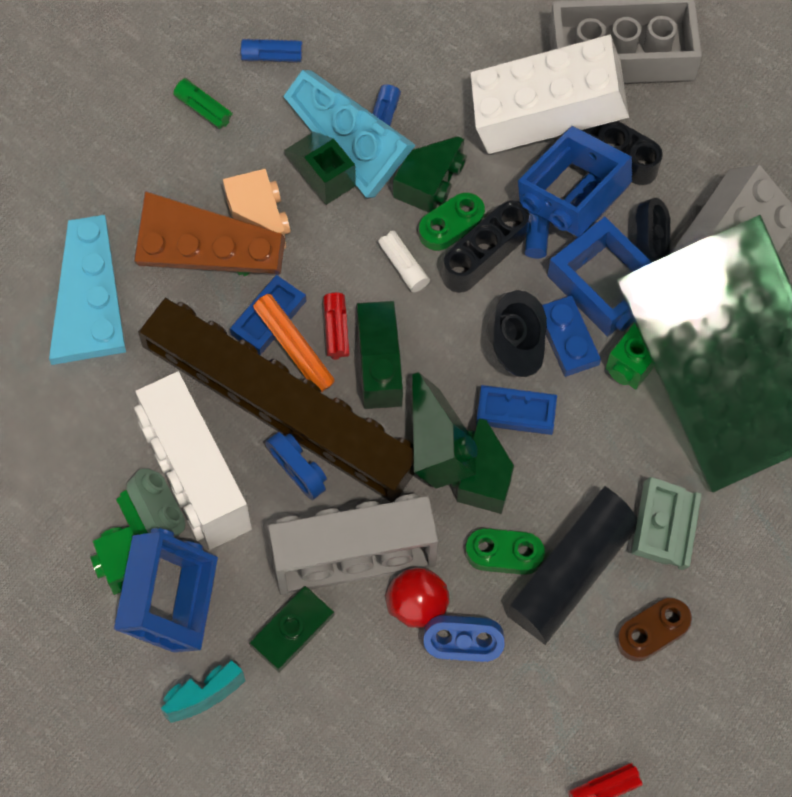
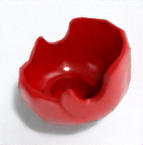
M418 567L404 570L390 581L385 594L389 614L409 628L425 627L434 617L445 615L450 602L449 591L443 579L431 570Z

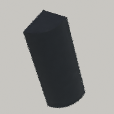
M604 486L510 604L507 617L546 645L636 530L637 517L628 504L616 493Z

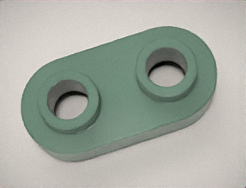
M140 469L127 483V492L147 532L150 533L151 529L154 528L172 531L175 534L174 538H177L185 529V519L164 477L151 469Z

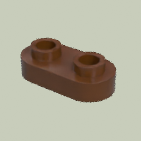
M666 598L633 617L621 627L618 633L617 646L620 653L625 658L635 662L649 659L686 634L692 622L690 609L681 600ZM674 612L678 616V622H669L665 618V613ZM635 632L642 633L646 638V642L642 644L636 643L632 638V634Z

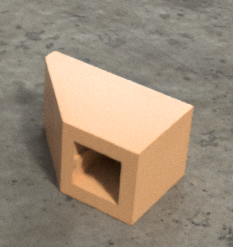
M266 169L223 179L225 197L231 218L281 233L284 237L285 234L291 233L286 212L279 213L276 203L281 202L277 182H269Z

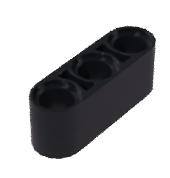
M620 121L581 130L606 144H617L618 146L614 148L632 157V183L648 185L656 179L663 152L660 145ZM639 160L647 161L649 164H642Z
M511 200L502 203L446 253L443 265V282L447 289L457 293L470 290L525 240L529 222V211L525 207L523 208L519 201ZM513 221L519 225L512 227L506 225L505 222ZM489 244L493 248L486 250L480 248L479 245ZM454 267H464L468 271L458 273L452 269Z

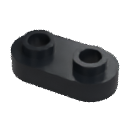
M652 198L641 202L637 208L635 215L637 224L636 247L659 268L663 266L671 253V219L664 202L659 198Z

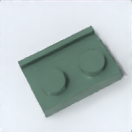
M653 477L645 480L631 554L665 565L672 564L678 566L677 569L681 570L690 567L702 494L688 492L686 488Z

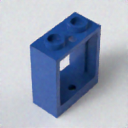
M571 126L518 180L520 203L529 213L537 214L552 222L556 228L580 237L632 182V157ZM571 163L602 179L577 207L546 191Z
M603 217L550 259L547 276L567 297L573 296L577 307L607 337L617 329L621 332L626 330L637 318L636 314L644 307L647 309L653 308L664 296L663 288L654 279L659 269L606 217ZM606 247L644 283L613 309L575 272Z
M154 528L151 529L150 533L133 535L114 630L173 653L201 650L218 557L203 551L201 544L180 541L174 538L175 534L166 529ZM160 558L182 567L172 621L149 613Z

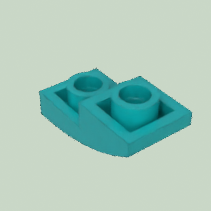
M231 660L225 667L219 665L209 673L204 680L206 686L203 689L191 678L184 685L181 683L175 685L163 699L165 704L161 707L165 718L170 723L184 720L218 704L246 681L243 670Z

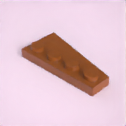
M145 191L134 262L139 266L281 274L286 238L281 233Z

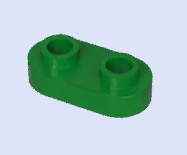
M460 193L425 215L419 224V239L421 243L430 250L441 251L465 237L484 220L485 205L482 199L472 193ZM469 206L473 210L466 212L461 207ZM434 225H441L443 229L440 231H436L431 227Z
M479 529L469 536L465 554L470 565L481 571L529 575L541 567L545 556V548L542 541L531 533ZM483 542L490 543L493 550L483 552L479 549V545ZM522 546H527L532 550V554L530 556H522L518 549Z

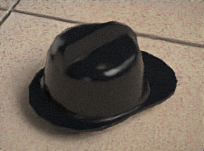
M515 290L506 293L499 300L496 310L490 316L487 324L489 340L493 345L498 361L507 371L521 377H528L538 372L542 367L545 353L547 317L544 308L538 299L527 291Z

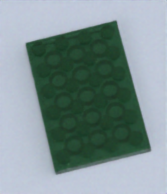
M761 214L615 279L709 491L712 493L791 458L792 285Z

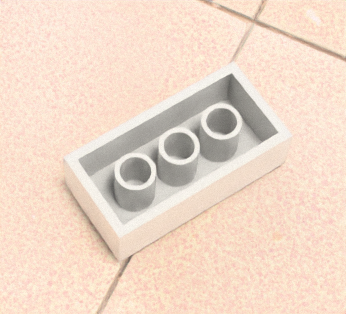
M611 34L471 72L476 130L488 154L563 135L571 126L584 130L629 118L621 61Z
M179 371L136 390L139 405L133 408L139 420L138 424L147 443L150 442L155 452L154 456L163 475L167 474L172 486V493L179 507H183L188 518V525L196 541L204 539L208 549L211 550L251 531L247 503Z

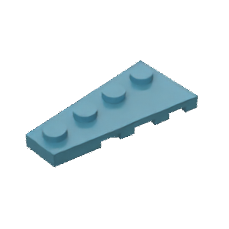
M302 70L283 96L312 132L334 138L355 163L356 186L366 198L375 197L416 146L312 70Z
M105 215L68 221L49 355L51 365L126 353Z

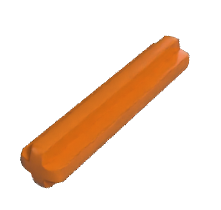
M266 294L259 298L253 305L255 311L306 379L315 383L321 392L332 386L335 382L334 377L271 294Z

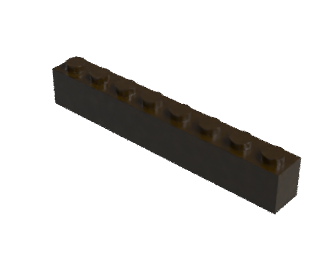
M165 297L138 331L143 348L284 436L291 434L300 446L388 501L395 502L414 476V445L410 441L401 437L395 439L385 432L384 427L374 419L367 417L364 420L353 413L352 408L339 398L332 400L322 394L320 388L306 378L299 380L291 375L288 368L278 360L271 359L269 361L260 356L256 348L247 341L239 340L238 342L229 337L222 326L211 320L208 323L196 316L195 311L183 302L176 304Z

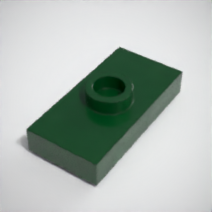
M304 586L250 641V647L280 673L335 616L334 611L310 589Z

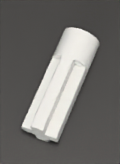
M390 231L387 236L379 239L378 242L400 273L411 292L415 293L425 288L430 282L429 277L414 259L397 233Z

